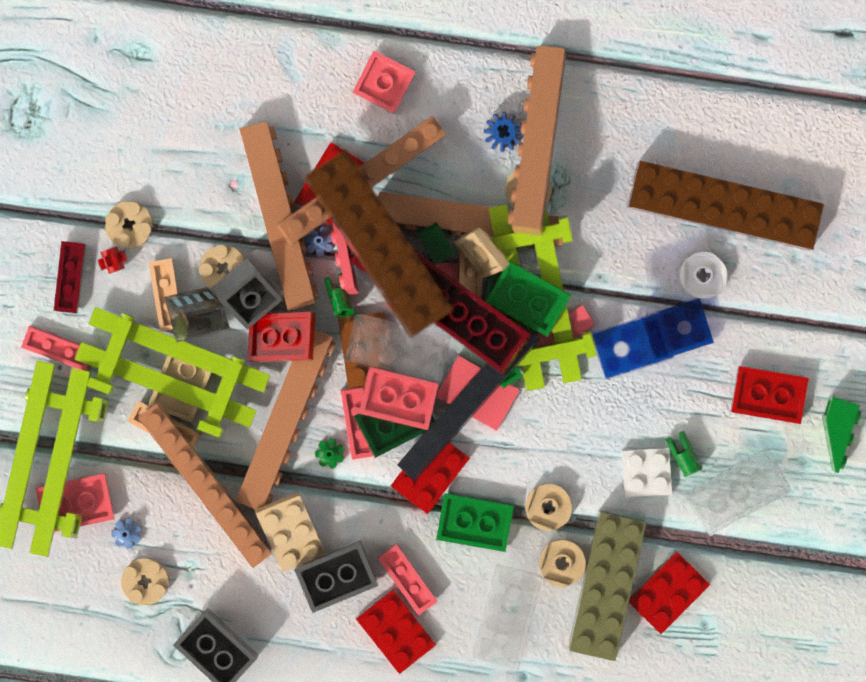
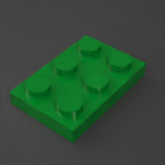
M509 260V265L502 271L486 303L548 337L571 295Z
M444 493L436 540L506 552L514 505Z

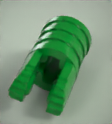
M329 277L324 278L334 317L344 318L352 315L355 310L347 291L342 288L333 290L331 279Z
M683 430L679 432V438L685 450L679 452L672 437H668L665 440L674 458L677 460L683 476L687 477L698 472L703 467L700 465L693 451L694 449Z

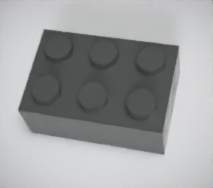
M361 540L299 565L294 569L312 613L375 588L379 584Z
M209 608L173 644L179 652L212 682H236L259 656Z

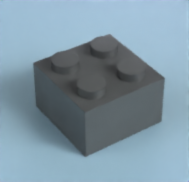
M248 258L212 287L219 301L247 330L283 300L276 288Z

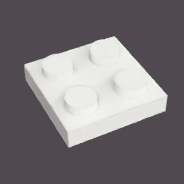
M669 448L622 450L625 498L672 495Z

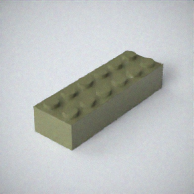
M598 510L569 640V651L616 661L646 527L644 520Z

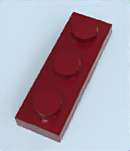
M61 241L53 311L78 314L86 249L85 243Z

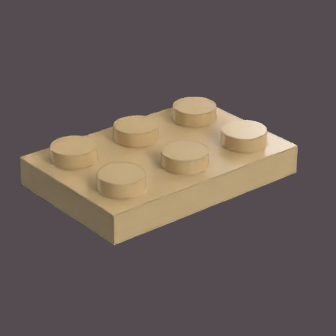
M168 355L161 371L163 374L204 390L212 372ZM157 391L153 392L148 406L151 407L159 401L169 414L189 422L194 421L198 407Z
M299 492L255 509L257 518L282 572L326 555Z

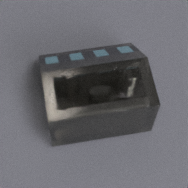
M208 287L164 297L176 343L216 334L230 328L224 305Z

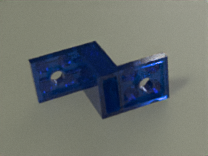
M700 298L591 333L605 380L675 358V355L714 343ZM681 321H687L690 324L691 329L688 334L684 335L678 331L677 327ZM619 342L625 343L628 347V351L624 356H618L614 352V347Z

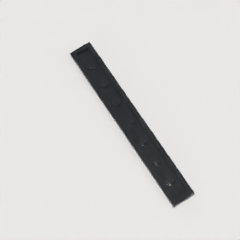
M521 324L519 327L529 333L532 338L505 375L486 363L397 464L411 479L416 481L540 341L526 326Z

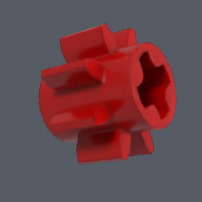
M116 246L100 252L102 258L97 261L101 270L107 269L108 274H112L125 269L123 262L128 261L125 250L119 252Z

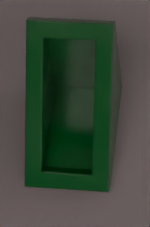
M437 222L417 233L418 238L435 266L456 254Z

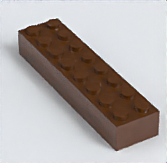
M344 150L306 175L305 181L410 339L452 312V307L347 150Z
M645 161L637 162L627 205L629 209L807 251L814 250L824 207L823 203Z

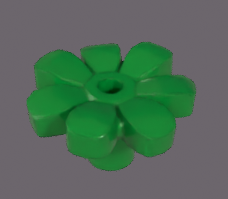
M329 439L328 444L325 441H321L318 444L321 450L315 451V457L321 458L319 461L320 466L325 467L329 464V467L333 469L337 466L336 461L340 463L344 461V456L340 454L344 451V447L342 444L336 446L335 439Z

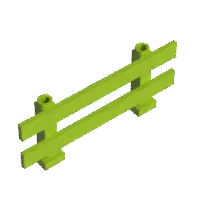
M507 204L489 207L494 237H490L495 247L503 252L507 262L510 260L520 266L516 247L535 244L541 278L563 290L553 240L562 238L563 243L573 241L568 216L558 217V223L550 224L547 208H545L542 235L515 233L512 231L511 224H508L509 212ZM565 305L552 328L555 343L535 346L518 365L522 366L527 391L545 387L540 362L559 359L564 384L582 380L577 355L586 353L587 358L596 357L591 330L583 331V337L573 339L567 305ZM511 317L513 323L518 326L523 324L534 334L533 328Z
M94 308L88 324L112 333L106 351L84 342L80 344L75 360L99 369L96 377L89 378L88 387L108 395L112 394L116 385L111 384L113 376L116 375L209 412L206 420H200L197 429L218 438L222 437L225 429L220 426L223 418L249 428L251 427L257 410L230 399L237 383L264 393L270 378L269 374L244 365L245 360L231 356L228 359L134 322L135 317L121 313V316H118L103 309ZM127 340L222 376L217 393L209 392L122 358L121 355Z
M36 360L31 386L25 394V401L27 403L4 503L0 505V547L13 549L20 521L36 525L29 553L49 557L54 531L60 530L62 531V536L77 539L82 515L67 513L66 517L58 515L81 414L89 415L88 420L104 424L109 401L93 397V401L85 400L88 388L87 383L91 372L74 368L71 370L66 396L49 392L55 364ZM47 406L61 409L62 414L38 511L24 508L23 503Z

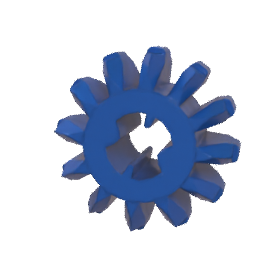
M503 112L502 120L499 119L497 114H494L493 118L496 123L487 120L486 124L492 127V129H484L483 131L485 134H492V136L485 139L486 143L494 140L495 142L492 144L491 149L495 150L497 145L500 144V152L505 151L506 144L510 151L514 150L511 141L519 145L521 141L515 136H523L521 130H515L522 123H512L516 118L515 115L506 120V112ZM503 126L508 128L507 133L509 136L507 138L505 135L504 138L499 137L500 132L497 130L499 127L502 129Z

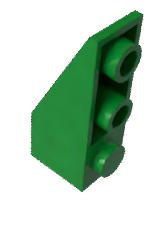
M829 396L822 420L831 469L839 473L840 469H844L847 456L845 452L847 446L851 447L854 439L852 429L854 424H858L861 411L859 410L860 405Z

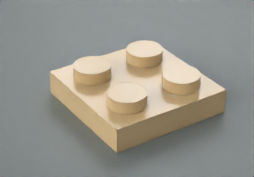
M480 227L460 236L453 242L482 279L504 270L509 265L503 252L495 247L491 242L490 236Z

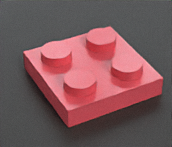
M373 51L352 93L395 114L416 72Z

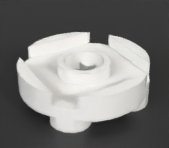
M697 252L684 260L680 268L679 279L686 293L695 298L707 299L715 296L724 287L727 281V270L720 258L713 253ZM701 268L705 269V272L710 275L709 278L705 279V282H701V279L697 278V273H700Z

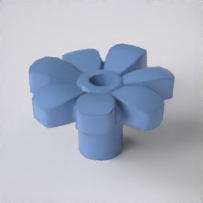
M321 227L319 231L315 228L310 232L311 236H305V243L310 244L307 247L309 253L316 251V255L322 257L324 250L327 252L332 251L333 247L329 243L333 241L331 234L327 235V228Z
M128 518L125 524L121 520L116 522L115 526L118 529L112 530L111 535L118 538L115 541L117 546L120 547L125 543V547L129 549L134 546L133 541L136 543L140 542L141 536L137 533L141 531V526L139 524L133 526V519Z

